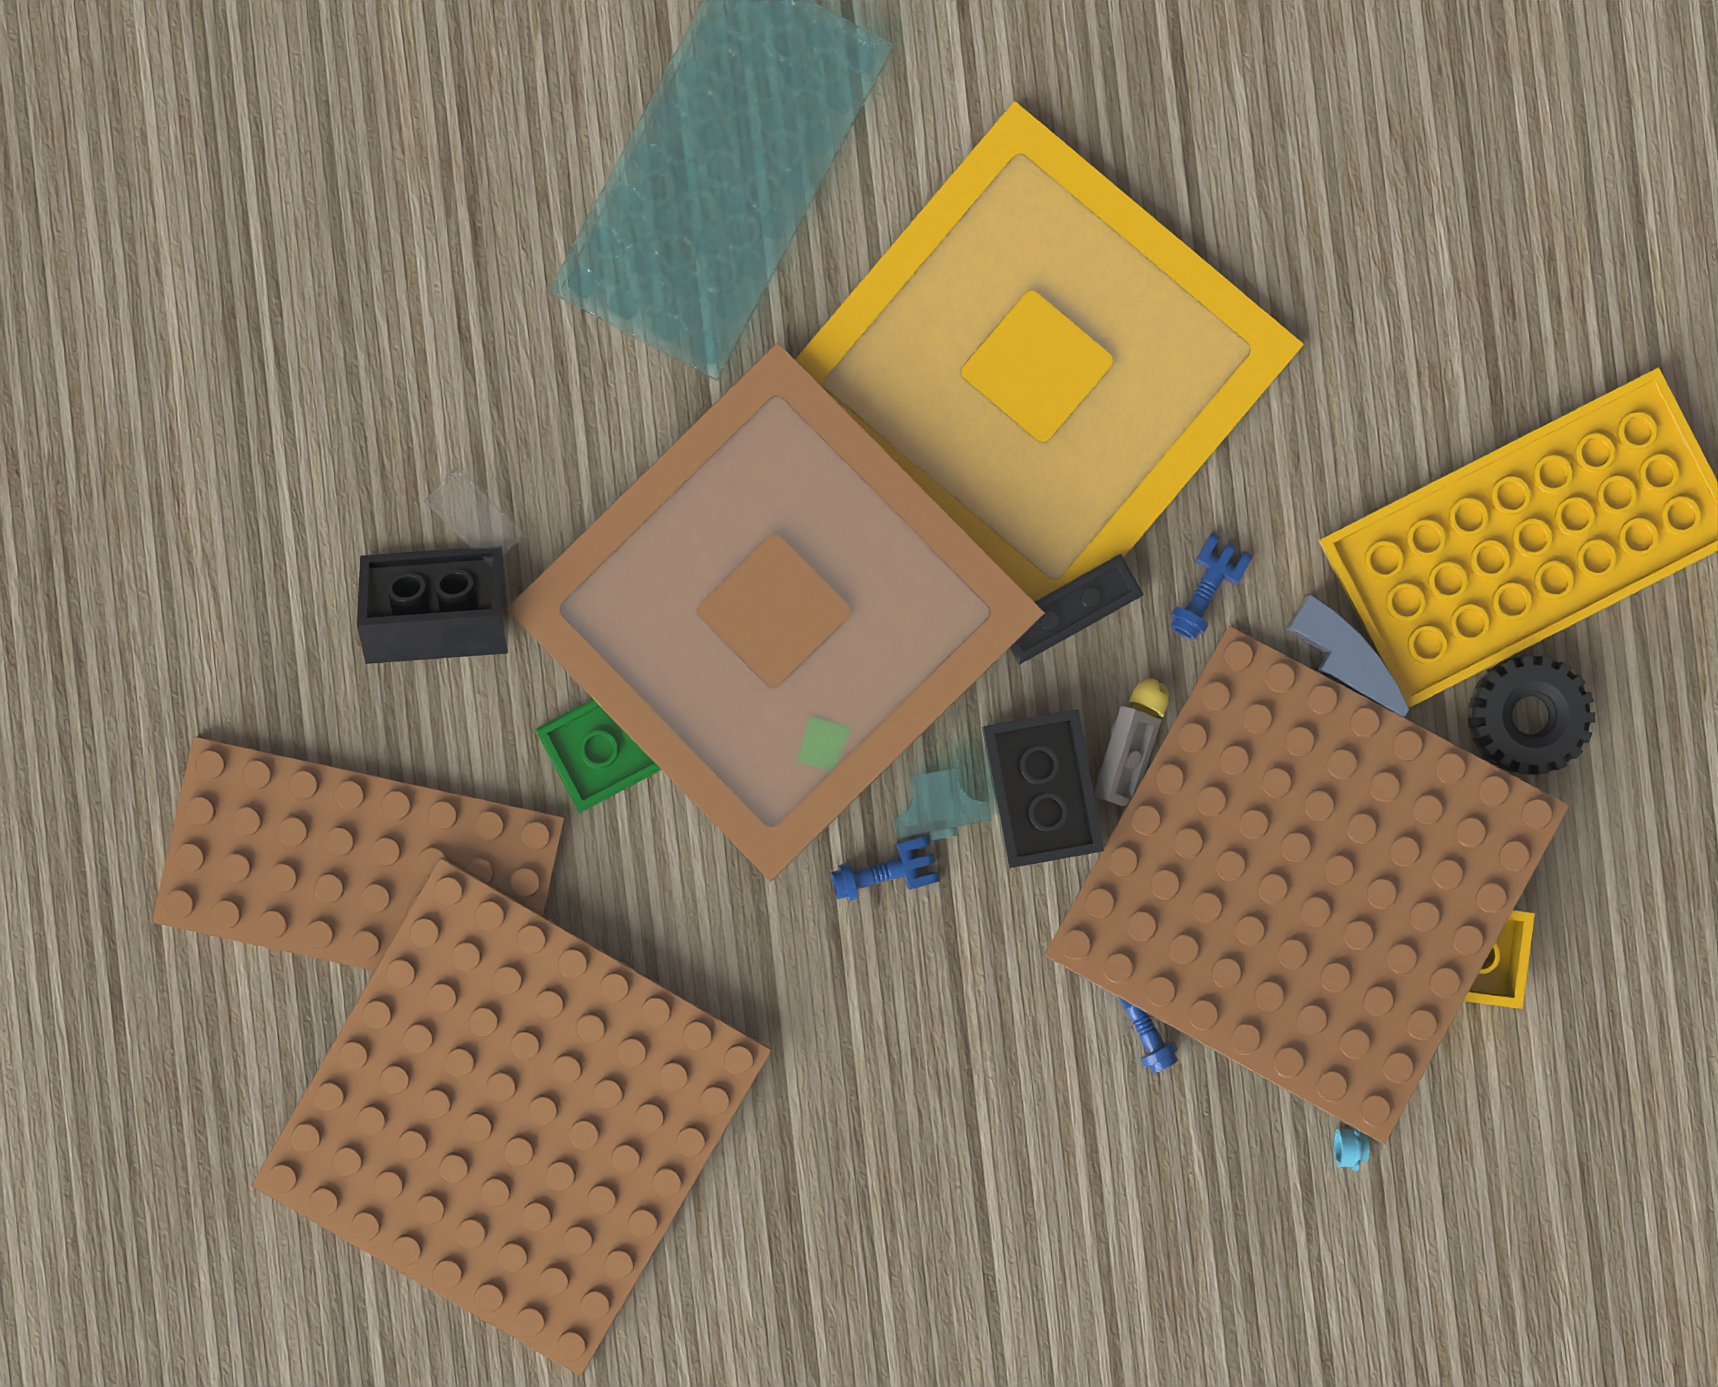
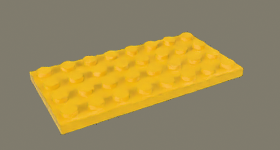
M1658 367L1318 541L1375 652L1397 683L1408 708L1718 551V481Z

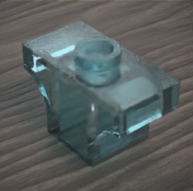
M957 768L909 777L912 789L911 804L904 814L893 818L897 838L930 832L931 841L959 836L958 826L991 820L988 801H976L964 793L960 785Z

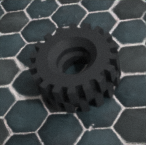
M1533 655L1506 660L1504 663L1494 666L1487 671L1488 675L1484 679H1480L1475 686L1477 692L1475 697L1470 698L1468 707L1472 708V718H1468L1469 728H1473L1476 735L1472 739L1477 747H1482L1485 751L1483 756L1490 762L1499 764L1503 770L1526 775L1547 774L1553 770H1560L1568 766L1567 762L1571 759H1577L1583 752L1580 749L1582 745L1589 743L1593 733L1588 731L1590 723H1595L1596 712H1590L1589 703L1594 702L1591 692L1586 693L1582 685L1586 682L1581 675H1574L1570 671L1572 667L1564 662L1558 663L1548 656ZM1528 696L1540 699L1548 710L1547 724L1541 731L1535 734H1526L1520 731L1515 726L1512 718L1513 708L1516 703Z

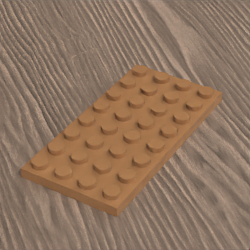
M193 737L152 923L375 971L441 857L544 916L566 817Z

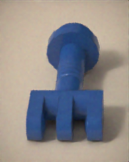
M1213 532L1209 535L1195 560L1197 564L1207 569L1197 590L1194 592L1195 594L1191 597L1185 609L1175 607L1171 614L1173 622L1170 627L1178 634L1191 640H1195L1198 634L1205 633L1208 623L1202 617L1223 579L1236 585L1253 557L1252 554L1244 551L1239 556L1236 566L1228 563L1237 547L1229 541L1219 557L1212 554L1220 536Z
M928 835L895 844L899 858L887 861L885 864L881 863L854 871L851 870L849 863L838 865L837 871L830 872L837 899L847 898L848 902L857 900V889L903 876L908 890L941 881L938 872L919 875V867L936 863L933 854L914 857L913 849H922L930 845Z
M1118 997L1130 1020L1133 1021L1135 1029L1138 1030L1137 1033L1140 1034L1139 1037L1148 1052L1140 1058L1144 1067L1150 1066L1152 1072L1157 1073L1176 1063L1178 1058L1175 1052L1178 1051L1175 1042L1170 1041L1164 1044L1157 1028L1152 1023V1019H1149L1150 1015Z

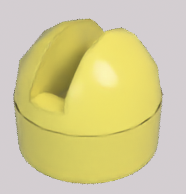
M1154 678L1145 679L1136 685L1128 704L1133 709L1157 718H1163L1169 704L1170 695L1168 688L1165 684L1159 683Z

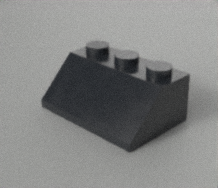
M502 545L360 556L357 629L365 664L508 654L509 618L508 611L506 610L508 605Z

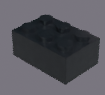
M1079 710L983 726V738L1007 867L1015 868L1103 852V841Z

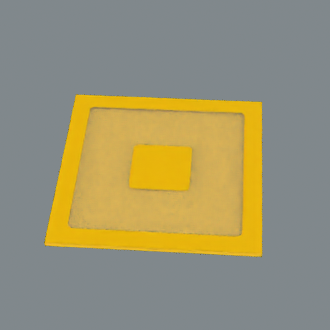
M1014 101L795 360L1035 602L1119 554H1122L1124 558L1304 344Z

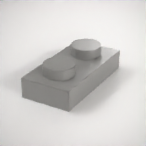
M1120 706L1117 719L1111 729V739L1103 765L1097 774V784L1094 791L1095 798L1127 808L1145 776L1162 719L1136 709Z

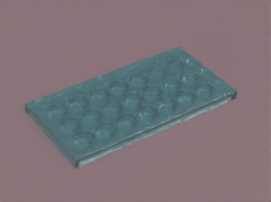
M703 0L554 279L549 292L718 381L887 62L894 44L810 0Z

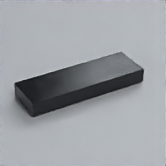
M1122 554L1115 556L1035 601L1045 614L1009 648L1018 665L1144 595Z

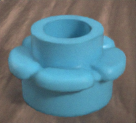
M1352 1126L1336 1129L1334 1134V1156L1337 1166L1352 1167V1171H1358L1361 1162L1368 1161L1370 1145L1368 1135L1360 1133L1359 1130Z

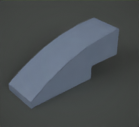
M1311 594L1305 596L1285 629L1326 653L1316 670L1404 718L1409 708L1397 683L1377 653L1360 633L1338 613Z

